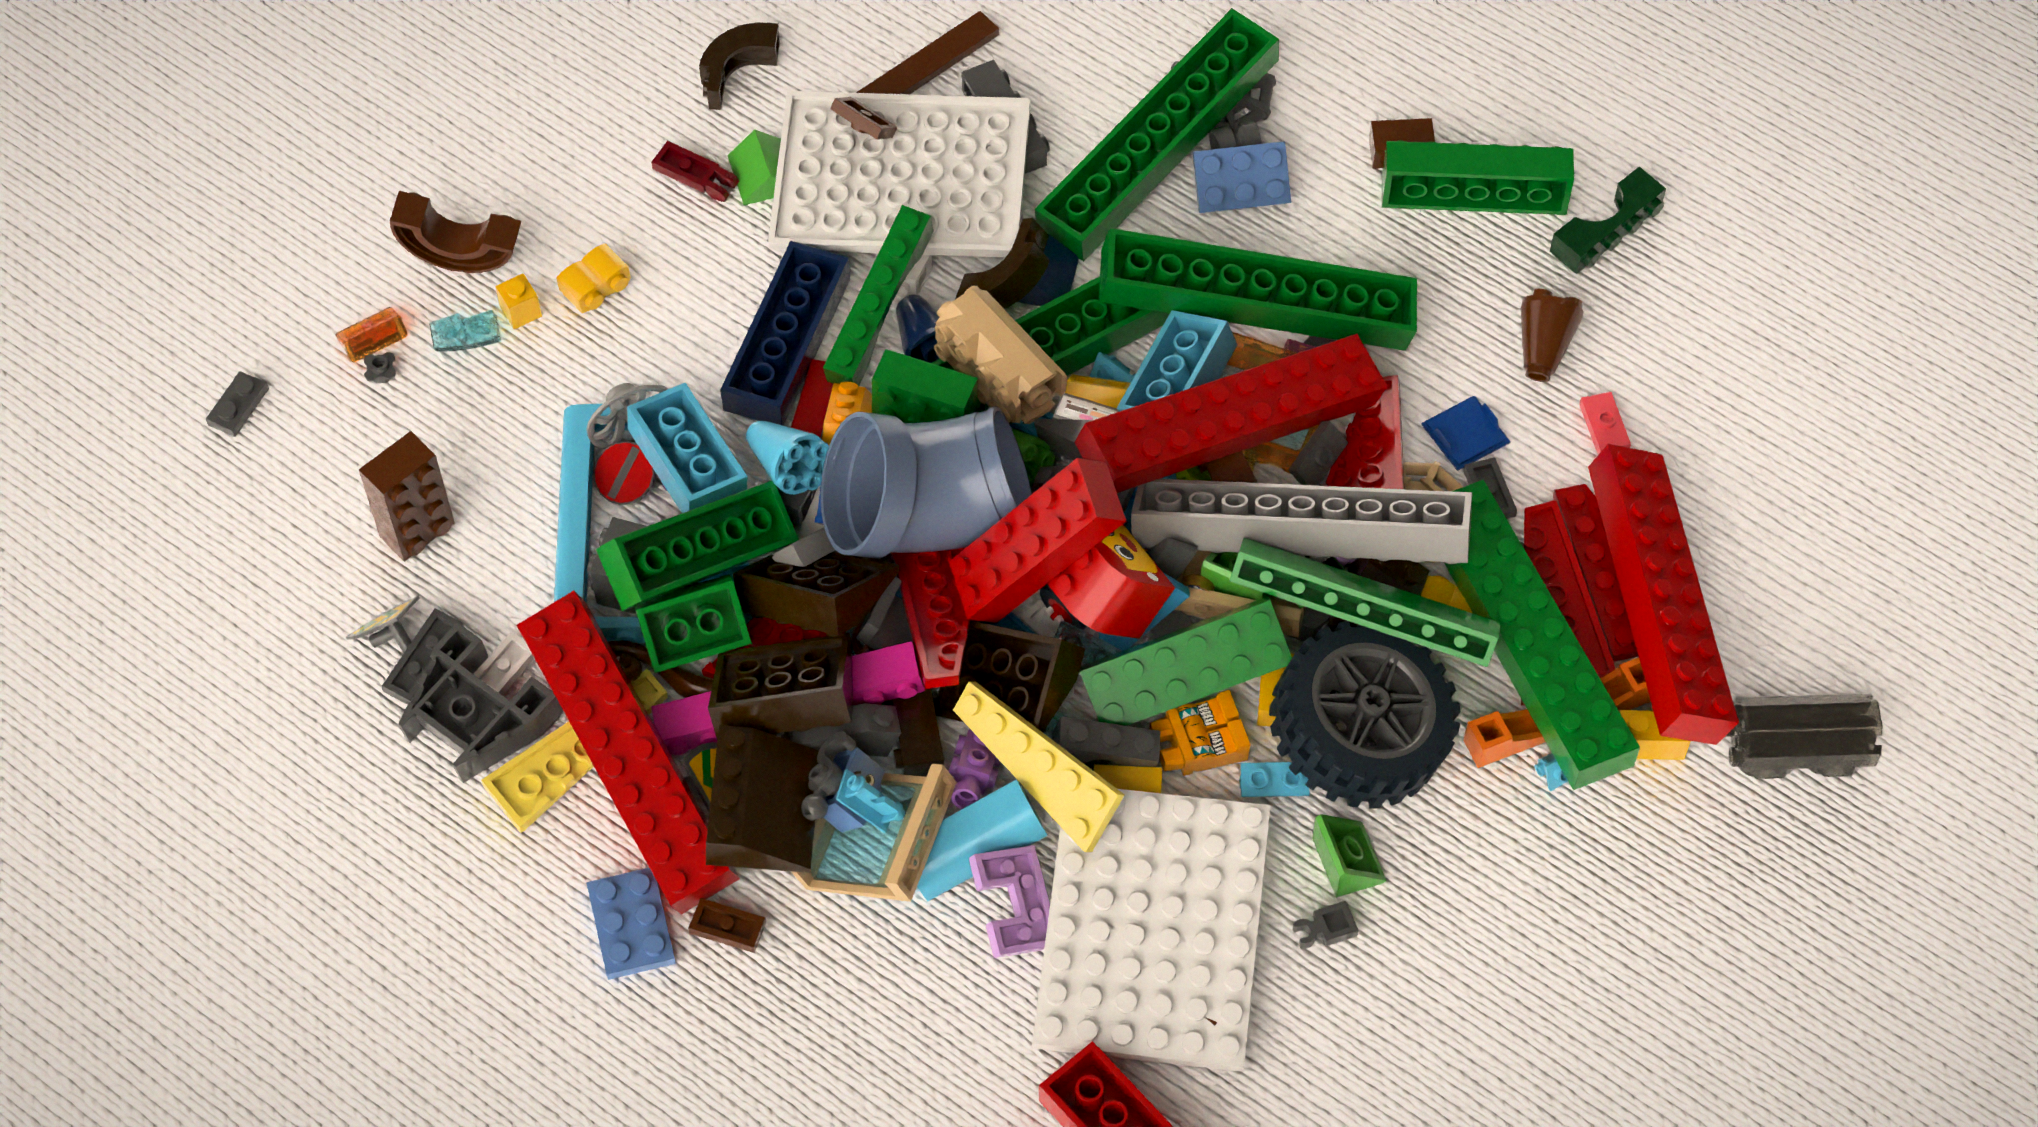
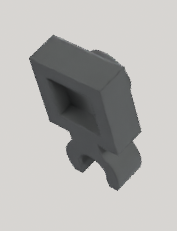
M1346 901L1313 911L1314 921L1299 919L1293 923L1292 928L1294 933L1301 930L1309 933L1308 937H1303L1299 940V947L1301 949L1313 946L1315 941L1322 938L1326 947L1357 937L1359 932Z

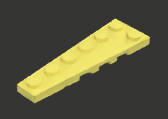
M648 668L641 673L638 679L631 682L649 715L652 713L651 706L662 704L668 698L667 691ZM568 721L481 781L483 787L519 832L522 833L594 766Z
M968 682L953 711L1084 852H1093L1125 794L980 684Z

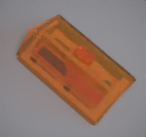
M388 307L337 332L335 336L349 359L354 363L369 354H373L406 338L408 333L400 315L392 307Z

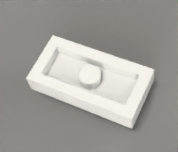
M510 632L474 675L503 696L535 658L525 640Z

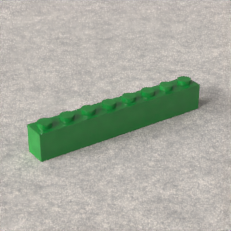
M1245 537L1243 538L1229 580L1230 582L1488 667L1499 638L1500 622Z

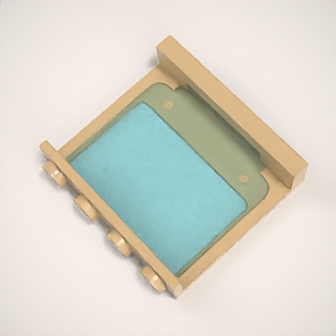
M931 764L927 777L884 773L880 783V792L894 802H900L905 810V815L900 821L894 820L889 823L887 833H883L869 822H866L862 827L840 832L824 818L815 820L811 873L793 871L791 873L806 890L911 902L952 798L953 790L957 784L945 766Z

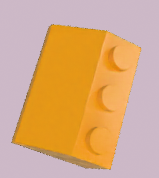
M853 382L833 384L823 425L822 440L830 445L836 430L849 415L855 412L872 413V394L866 387L858 386Z

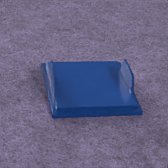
M1475 396L1421 423L1457 471L1464 468L1465 464L1473 463L1511 442L1500 429L1497 417L1486 403L1481 405Z

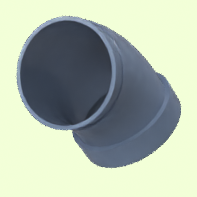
M998 406L991 407L987 411L980 413L974 412L956 418L922 423H903L898 417L892 415L855 412L840 424L829 445L821 481V512L826 535L836 551L849 556L882 558L890 552L921 553L966 548L1032 495V490L1015 435L1006 416Z

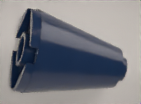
M909 295L904 297L896 307L903 354L932 363L940 359L934 349V345L938 343L935 338V326L940 317L937 315V310L922 296Z

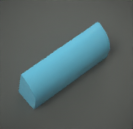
M1017 779L943 819L917 885L927 902L973 877L969 857L974 854L1030 846L1048 836L1028 795Z

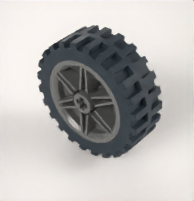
M1349 621L1339 622L1333 632L1329 626L1320 629L1314 639L1312 637L1307 638L1300 649L1296 651L1272 693L1275 698L1269 706V715L1276 716L1270 729L1273 737L1280 736L1281 742L1277 746L1280 756L1288 755L1292 761L1289 766L1292 773L1297 775L1301 772L1309 779L1305 784L1313 791L1316 786L1327 791L1325 798L1333 802L1339 796L1348 799L1347 806L1358 808L1360 803L1364 801L1369 803L1370 809L1380 808L1386 799L1393 806L1401 803L1407 794L1409 797L1414 796L1424 784L1428 783L1451 752L1455 744L1453 739L1459 733L1460 723L1454 720L1461 712L1460 703L1452 702L1451 697L1456 692L1453 681L1446 682L1443 678L1447 670L1442 662L1435 665L1429 658L1432 651L1425 646L1419 649L1410 641L1359 624L1357 627H1351ZM1372 742H1375V743H1376V746H1375V747H1371V746H1369V745H1367V744H1370V743H1372Z

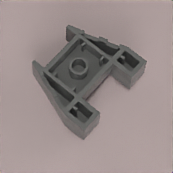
M456 622L435 645L430 655L431 661L425 673L422 672L418 681V689L411 703L407 704L398 725L406 741L409 743L425 728L458 752L460 756L452 765L459 780L465 783L542 736L562 714L563 709L553 691L534 677H531L510 701L476 677L474 673L489 656L482 640Z

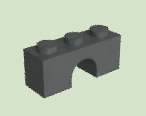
M1061 716L1052 732V740L1084 764L1092 760H1109L1115 762L1117 766L1156 767L1159 763L1160 731Z

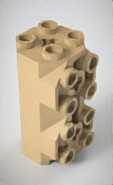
M973 285L963 295L952 302H945L938 309L937 315L940 318L935 326V338L938 343L934 345L938 357L942 361L947 360L954 368V371L978 378V400L983 404H987L990 408L998 406L1009 423H1020L1021 419L1025 424H1031L1035 419L1045 415L1054 407L1055 403L1052 401V398L1056 393L1061 397L1066 391L1067 375L987 291Z

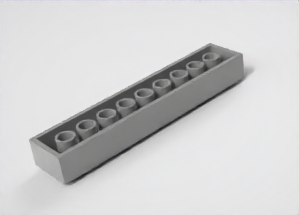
M1157 479L1137 487L1131 513L1132 536L1142 548L1147 550L1169 537L1195 546L1200 551H1210L1213 553L1239 552L1245 537L1296 555H1306L1314 558L1327 556L1343 557L1345 559L1370 558L1380 561L1410 560L1417 563L1424 561L1445 562L1447 564L1468 563L1472 492Z

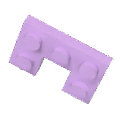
M1035 845L974 854L969 857L976 890L983 891L1007 887L1015 915L1014 918L991 921L986 924L993 957L1000 958L1044 950L1050 903Z

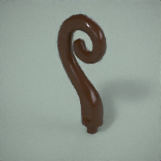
M624 640L608 641L616 657H620L619 663L630 682L640 677L643 670L641 662L653 669L645 645ZM679 666L658 672L671 688L683 698L710 692L712 689V679L689 673Z

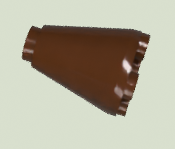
M1540 288L1534 289L1533 295L1523 298L1520 308L1523 368L1526 370L1525 376L1538 382H1548L1551 375L1556 372L1582 322L1584 311L1582 309V300L1575 297L1562 298L1552 296L1553 293L1551 291Z

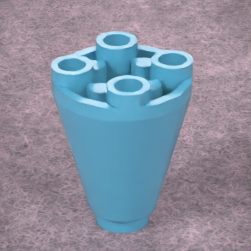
M756 421L750 425L746 433L749 446L770 479L781 491L795 495L808 489L813 491L819 488L829 448L827 443L813 433L768 421Z

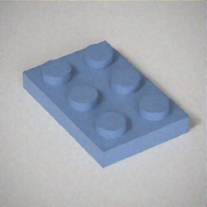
M1285 141L1192 152L1199 213L1291 203Z
M650 868L586 882L608 980L676 964L658 883Z

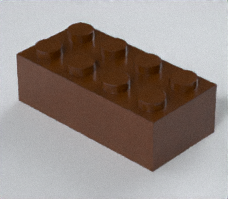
M409 431L358 469L379 536L404 562L411 556L421 553L427 544L436 537L446 534L451 526L455 524L437 457L412 431Z

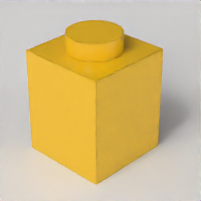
M524 273L495 286L500 308L514 330L542 317L538 296Z

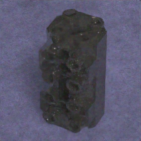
M1872 694L1736 697L1733 703L1739 723L1726 735V737L1731 738L1732 747H1729L1728 752L1729 765L1731 767H1738L1747 776H1754L1756 779L1785 778L1793 769L1806 768L1824 777L1852 776L1861 767H1874L1877 765L1882 754V745H1875L1877 736H1882L1883 731L1879 702L1873 699L1874 696Z

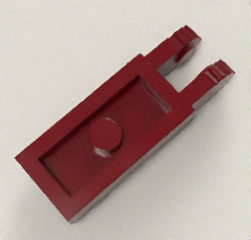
M668 140L651 161L653 170L702 193L706 192L711 198L721 202H725L730 194H728L724 187L713 182L715 178L720 184L731 189H735L740 182L737 176L721 168L719 164Z

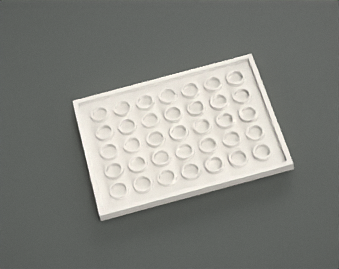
M787 91L768 237L769 249L786 250L789 242L793 241L830 252L879 253L901 206L904 205L931 216L934 232L923 255L1006 257L1013 247L1021 224L1031 108L1030 98ZM852 97L897 126L893 138L877 140L867 133L854 130L849 121L830 109L834 99Z
M1118 789L1125 795L1093 852H1084L1060 827L1032 1048L1078 1053L1093 1041L1107 1057L1244 1072L1271 805ZM1206 1018L1216 1021L1217 1024L1214 1026Z

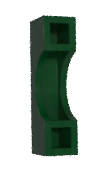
M1639 166L1618 183L1614 197V203L1618 212L1614 216L1602 221H1587L1574 217L1553 234L1550 253L1575 274H1578L1585 267L1591 268L1605 251L1614 250L1624 236L1628 233H1635L1641 227L1644 220L1650 216L1655 217L1660 213L1665 204L1663 200L1666 188Z

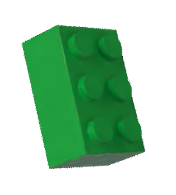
M885 349L872 377V413L892 415L898 417L903 423L933 422L977 412L978 378Z
M729 574L673 591L634 606L655 673L752 644L734 582Z

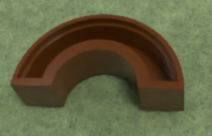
M398 191L389 220L394 237L412 255L439 268L465 273L489 272L504 266L513 254L522 222L508 215L491 213L488 220L479 224L457 223L437 213L431 205L430 198L421 196L418 193Z

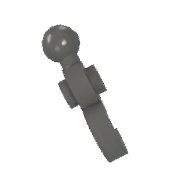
M844 731L832 734L823 743L817 755V762L819 764L814 766L809 773L808 785L813 794L804 798L801 804V812L810 821L825 817L828 812L826 796H832L839 790L843 773L839 765L834 762L836 754L844 747L849 751H853L856 747L855 740Z

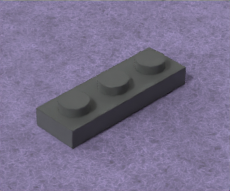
M434 608L382 684V691L405 704L411 703L418 689V681L422 672L425 673L431 661L430 655L435 645L456 622L463 627L464 623Z

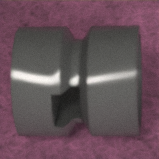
M1253 119L1237 122L1234 124L1233 129L1225 125L1209 131L1211 149L1262 144L1258 127Z

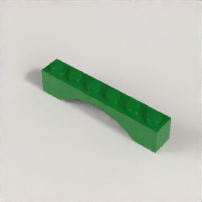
M904 205L901 206L823 366L827 382L832 384L853 382L860 386L869 367L879 333L892 302L909 272L921 259L934 232L930 215Z

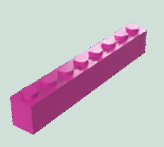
M912 641L852 656L853 705L863 703L881 705L887 700L911 698L917 693L925 691ZM711 691L651 706L654 725L671 755H682L698 745L717 742L708 710Z

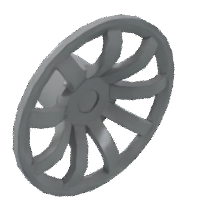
M623 383L613 387L606 395V402L592 414L588 421L586 429L590 442L603 450L616 442H620L624 433L625 423L627 422L628 424L627 406L646 399L647 391L661 393L669 388L661 385L635 387L631 383ZM610 407L611 411L608 416H600L606 408ZM595 424H607L605 428L599 432H595L594 430ZM615 427L613 438L610 441L601 440L608 436ZM633 437L631 440H627L629 442L636 443Z

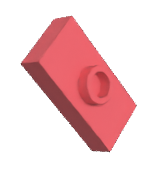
M1612 392L1582 397L1579 405L1597 454L1599 455L1607 444L1630 448L1631 443Z

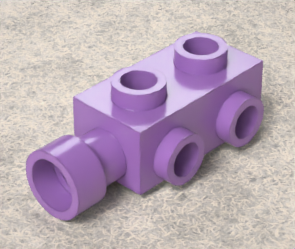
M970 728L966 736L959 735L954 754L960 757L953 755L949 768V773L957 782L951 799L953 804L959 809H963L978 801L980 796L984 795L986 787L993 789L999 769L993 768V766L999 768L1001 764L999 759Z

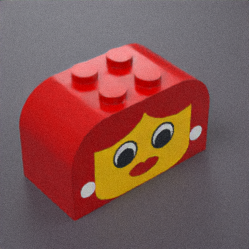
M1123 524L1047 583L1068 611L1084 625L1103 634L1140 639L1175 589V586Z

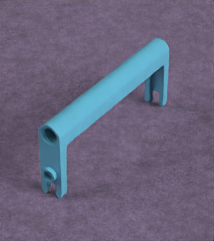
M577 404L568 406L564 410L554 602L574 590L587 603V567L590 552L594 445L587 436L586 428L592 414L602 404ZM610 407L606 408L600 416H608L611 411ZM627 422L625 423L624 431H628ZM595 424V432L603 430L607 424ZM594 617L607 641L624 640L631 641L632 643H645L637 617Z

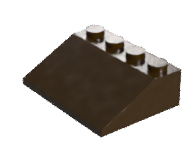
M836 550L804 567L776 562L772 558L774 555L771 554L733 573V579L742 612L749 613L754 618L765 617L776 620L778 624H793L801 626L803 630H817L825 632L830 637H839L845 635L846 631L862 622L899 573L900 567L899 564L869 557L843 555Z
M970 621L959 685L940 687L934 707L936 716L963 722L953 709L968 682H977L1041 732H1044L1077 681L1085 648L1062 639Z
M850 633L839 637L823 636L730 650L718 654L708 705L717 741L719 725L755 728L776 735L777 733L795 730L802 732L822 726L836 727L851 722L853 680Z
M719 725L706 838V865L811 873L815 820L810 821L804 817L801 812V804L805 797L813 794L808 785V777L813 767L819 764L817 762L818 750L755 728Z

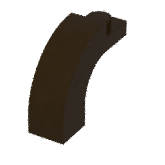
M758 22L743 24L727 30L709 44L699 63L703 97H708L709 109L721 110L726 82L730 75L739 68L748 65L777 66L780 48L779 23Z
M1033 217L1023 218L1009 254L998 265L987 271L964 274L955 299L963 295L969 287L974 285L978 286L981 290L987 291L1004 310L1017 303L1033 289L1048 267L1050 260L1043 252L1049 235Z

